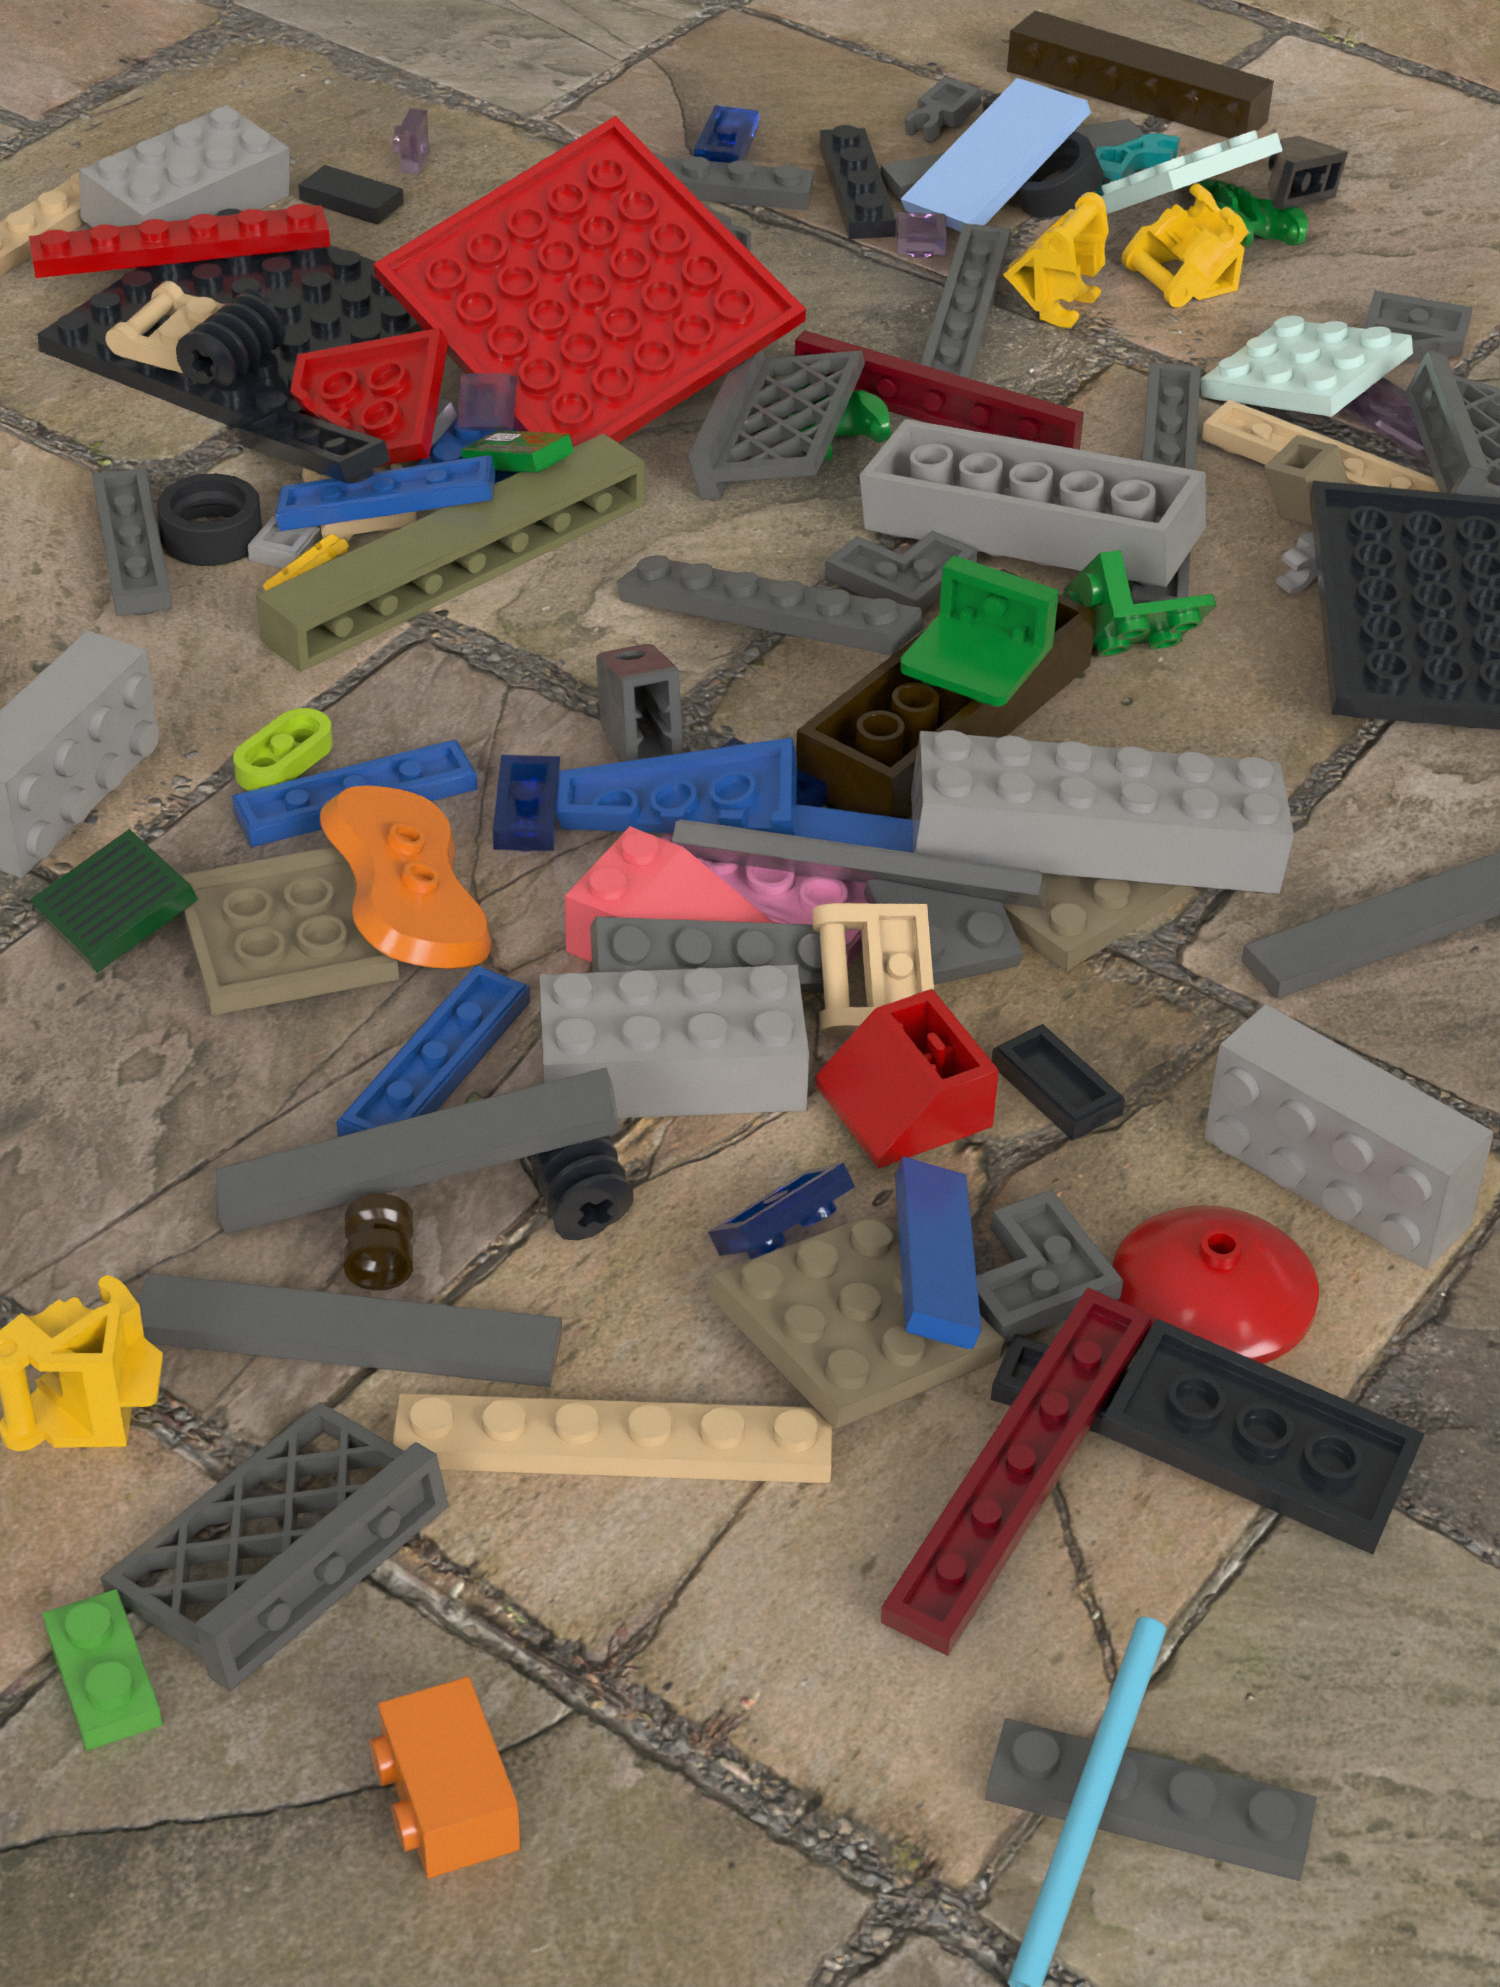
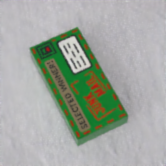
M497 430L461 449L463 459L488 455L492 456L495 470L538 473L574 452L570 434Z

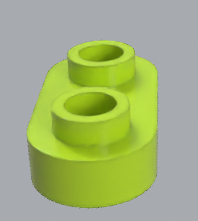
M311 708L292 709L279 715L239 745L234 751L233 763L237 783L242 788L251 791L295 780L331 751L333 738L329 717L323 712Z

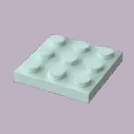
M1256 130L1229 139L1230 148L1227 141L1217 143L1195 151L1192 154L1169 160L1101 186L1104 194L1101 198L1105 202L1106 213L1110 214L1279 153L1283 150L1278 134L1274 133L1258 139Z
M1300 316L1282 317L1276 320L1274 325L1261 335L1250 339L1246 346L1231 357L1221 360L1216 368L1200 379L1202 398L1222 401L1232 400L1237 403L1332 417L1413 354L1412 336L1392 333L1387 327L1360 329L1347 327V324L1341 321L1321 324L1305 322Z

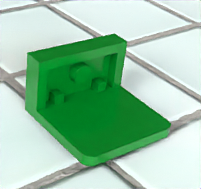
M1121 550L1099 553L1063 589L1064 593L1062 595L1096 611L1092 650H1097L1100 657L1114 656L1127 652L1131 649V644L1149 642L1150 649L1152 650L1178 645L1183 641V635L1189 630L1203 624L1202 619L1217 607L1213 594L1133 604Z
M952 555L942 569L939 615L901 657V672L904 675L921 680L925 684L938 686L967 696L979 703L992 706L1005 705L1053 648L1059 590Z

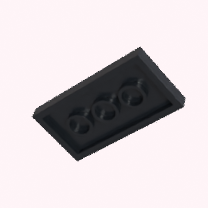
M1157 1318L1153 1322L1104 1415L1099 1432L1100 1435L1372 1555L1376 1550L1425 1435L1420 1431Z

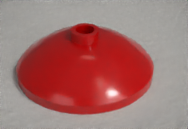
M1199 1205L1176 1208L1159 1213L1132 1229L1120 1243L1113 1259L1112 1267L1123 1279L1121 1297L1118 1301L1151 1315L1150 1328L1157 1318L1262 1364L1277 1359L1293 1349L1310 1330L1315 1318L1319 1298L1318 1280L1312 1263L1305 1252L1289 1235L1260 1217L1238 1209Z

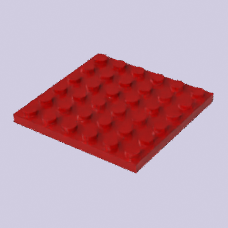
M617 116L607 120L373 264L375 277L424 330L441 328L448 341L446 354L518 431L570 434L573 447L603 433L616 442H621L806 321V308Z

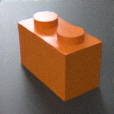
M470 1676L378 1703L381 1736L369 1739L373 1766L381 1786L392 1783L395 1785L400 1802L391 1804V1811L400 1845L404 1852L417 1849L427 1879L520 1850L518 1803Z

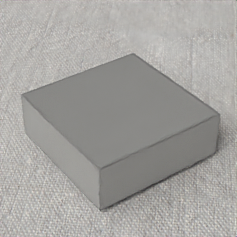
M271 516L248 544L249 561L283 569L321 540L320 527L313 526L280 531L276 517Z

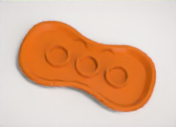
M355 786L345 789L323 805L320 811V825L330 842L347 860L355 876L356 893L352 905L354 923L363 937L375 949L401 962L442 969L472 967L481 964L489 957L492 950V939L486 916L479 904L464 889L453 873L456 847L447 817L433 802L423 796L401 789L380 786Z

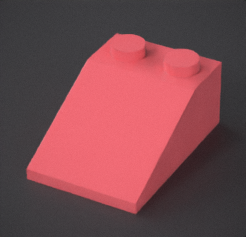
M631 826L565 895L566 952L589 962H592L590 925L595 917L774 923L684 847Z

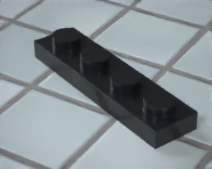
M840 125L834 129L820 130V151L848 239L895 237L896 218L865 128Z
M282 407L237 427L243 447L263 453L268 457L291 463V465L309 469L317 474L332 477L345 484L364 481L373 475L374 468L391 461L385 441Z

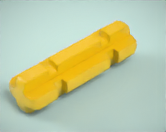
M335 534L325 536L315 546L309 548L281 571L266 580L263 585L264 590L271 589L348 553V542L344 538L339 539Z

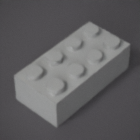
M225 105L216 108L210 113L180 124L169 131L141 141L135 146L80 169L81 219L91 227L102 224L119 227L138 225L150 219H160L167 222L186 220L199 214L216 216L218 212L228 208L241 211L247 209L260 210L289 196L290 148L230 106Z
M87 630L0 710L1 871L23 878L41 859L46 858L53 848L77 824L83 822L89 812L111 790L116 789L121 784L123 778L140 761L149 756L159 744V727L156 724L152 694L153 681L150 677L147 650Z
M798 965L539 975L543 1083L607 1067L613 1083L618 1118L807 1111L809 1049Z
M1265 1004L1219 1045L1204 1139L1217 1146L1224 1153L1239 1159L1271 1178L1280 1186L1288 1188L1327 1211L1336 1219L1344 1221L1386 1246L1390 1251L1403 1256L1427 1271L1471 1226L1494 1131Z

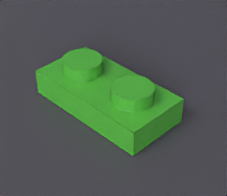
M117 1589L42 1613L45 1631L86 1751L162 1726L159 1705Z

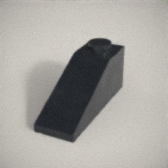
M1299 135L1280 139L1283 151L1270 155L1268 169L1271 171L1268 188L1272 206L1283 210L1334 198L1348 151Z

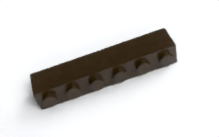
M1036 10L1010 30L1008 72L1229 139L1254 130L1257 133L1268 122L1274 80Z

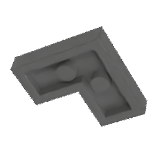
M931 531L903 555L856 536L825 561V579L867 598H888L898 604L921 608V613H923L941 596L942 569L944 564L952 555L977 563L978 550L935 531Z
M1052 1189L993 1211L991 1230L1014 1259V1262L976 1276L980 1315L1005 1339L1004 1343L1012 1341L1014 1334L1023 1337L1067 1320L1087 1287L1116 1300L1121 1297L1123 1279Z

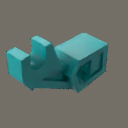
M1160 133L1144 134L1142 137L1118 146H1098L1095 154L1103 170V178H1108L1113 182L1134 174V171L1142 168L1148 169L1176 158L1179 151L1180 137ZM1102 178L1101 186L1108 184L1109 182H1106ZM1101 186L1096 191V194L1099 196L1104 195Z

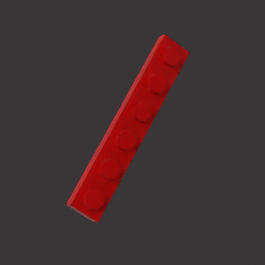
M295 204L281 210L262 211L259 209H247L239 214L224 216L199 214L190 219L167 222L160 219H150L138 225L119 227L102 224L93 227L91 230L72 232L54 229L48 230L41 235L29 236L35 278L330 247V234L322 205Z

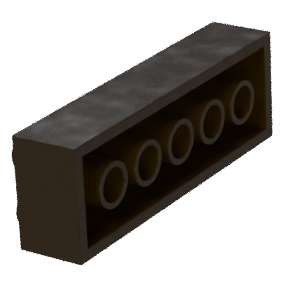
M1003 568L1000 570V571H1003V572H1006V573H1009V574L1018 576V575H1016V574H1014V573H1012V572H1009V571H1007V570H1005V569H1003ZM1058 594L1053 648L1011 699L1002 706L979 703L967 696L938 686L928 685L921 680L904 675L900 670L901 657L924 632L922 631L797 730L796 787L843 811L903 819L910 818L912 816L911 787L920 731L942 732L953 730L965 735L996 738L1010 734L1090 666L1096 611Z

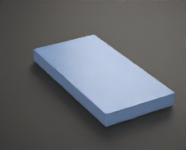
M1016 78L901 198L904 210L960 232L964 223L984 226L1091 114L1087 100Z

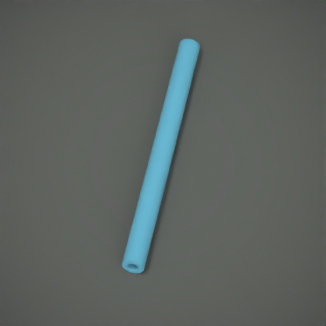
M1139 1617L1136 1620L1008 1980L1010 1987L1043 1986L1167 1631L1161 1622L1153 1618Z

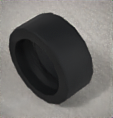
M1073 132L1019 188L1016 196L1024 212L1038 218L1064 215L1070 209L1075 210L1076 201L1084 193H1096L1102 183L1103 170L1089 138L1079 132ZM1069 168L1063 174L1053 179L1043 181L1049 175L1059 170Z
M213 473L197 474L183 478L165 488L157 499L161 545L170 556L184 563L210 566L223 565L240 560L248 555V544L262 528L259 494L250 483L236 476ZM204 516L230 517L229 519L211 523L191 521Z

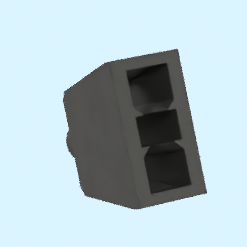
M641 644L599 653L596 657L600 721L618 761L625 762L683 753L678 668L653 644ZM637 726L648 729L650 733L644 737Z

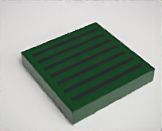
M128 829L29 901L37 915L98 973L199 899L192 886L134 832Z

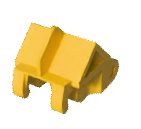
M1198 183L1192 184L1189 189L1190 193L1196 198L1194 206L1191 205L1186 211L1178 204H1175L1171 209L1167 208L1155 223L1149 226H1142L1121 256L1122 264L1127 269L1133 272L1139 271L1164 293L1165 301L1174 308L1186 305L1192 297L1199 301L1238 291L1245 249L1240 242L1249 232L1238 214L1228 207H1224L1221 210L1217 206L1212 194ZM1180 260L1183 265L1174 276L1160 263Z
M1093 192L1084 193L1076 201L1075 210H1068L1046 229L1023 254L1009 265L1007 271L1003 274L1035 311L1040 312V320L1062 328H1071L1079 320V313L1075 310L1064 309L1059 301L1063 299L1068 302L1077 300L1083 303H1094L1101 295V289L1098 286H1089L1081 278V275L1091 278L1095 277L1105 265L1104 249L1109 229L1106 205L1101 196Z
M106 1275L99 1279L100 1297L103 1302L107 1303L96 1309H88L77 1297H72L66 1302L58 1299L37 1315L25 1316L21 1313L0 1330V1399L4 1417L0 1421V1435L3 1444L7 1448L15 1451H25L36 1447L44 1440L54 1448L127 1447L132 1407H149L157 1402L163 1353L144 1338L139 1303L136 1302L127 1287L117 1278ZM29 1364L39 1372H46L36 1379L37 1388L31 1394L25 1367Z

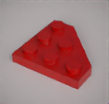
M441 328L298 354L290 393L298 406L314 418L384 440L391 461L380 466L426 459L430 456L448 341Z

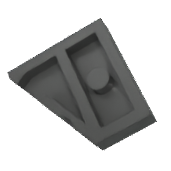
M1375 291L1364 329L1387 327L1392 333L1411 335L1413 354L1402 363L1423 360L1428 350L1446 355L1447 357L1462 355L1473 307Z
M881 879L867 880L864 896L869 904H927L934 985L1019 966L1023 950L1002 902Z

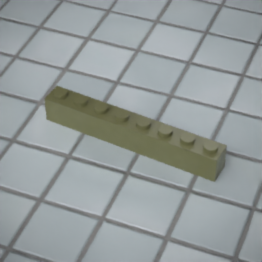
M604 433L573 447L574 452L570 456L538 473L519 472L494 484L493 499L490 501L444 507L256 595L260 639L293 667L302 672L644 506L645 460Z

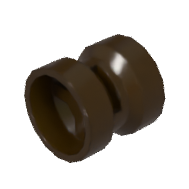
M373 1193L357 1198L349 1204L345 1212V1237L348 1240L344 1248L345 1275L352 1283L364 1289L377 1291L398 1287L406 1282L413 1272V1246L410 1243L413 1237V1210L406 1201L398 1196L386 1193Z

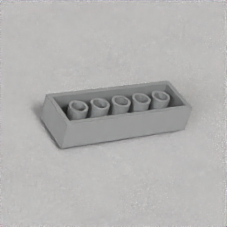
M905 419L860 474L864 526L866 530L886 533L896 538L907 537L918 540L923 539L931 531H935L980 552H985L990 556H1006L1032 561L1042 566H1058L1082 571L1099 553L1121 550L1127 579L1146 586L1157 585L1167 587L1206 529V478L1203 471Z
M953 730L942 732L920 731L911 787L913 853L1029 869L1046 874L1280 894L1294 838V831L1282 766L1279 762H1268L1257 757L1243 759L1211 757L1199 752H1185L1182 754L1155 752L1134 746L1124 748L1087 746L1076 741L1053 743L1030 741L1017 736H1004L1001 738L973 736Z

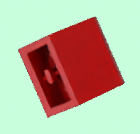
M929 989L875 1008L815 1075V1086L879 1169L901 1161L902 1157L909 1158L993 1127L999 1070L933 989Z

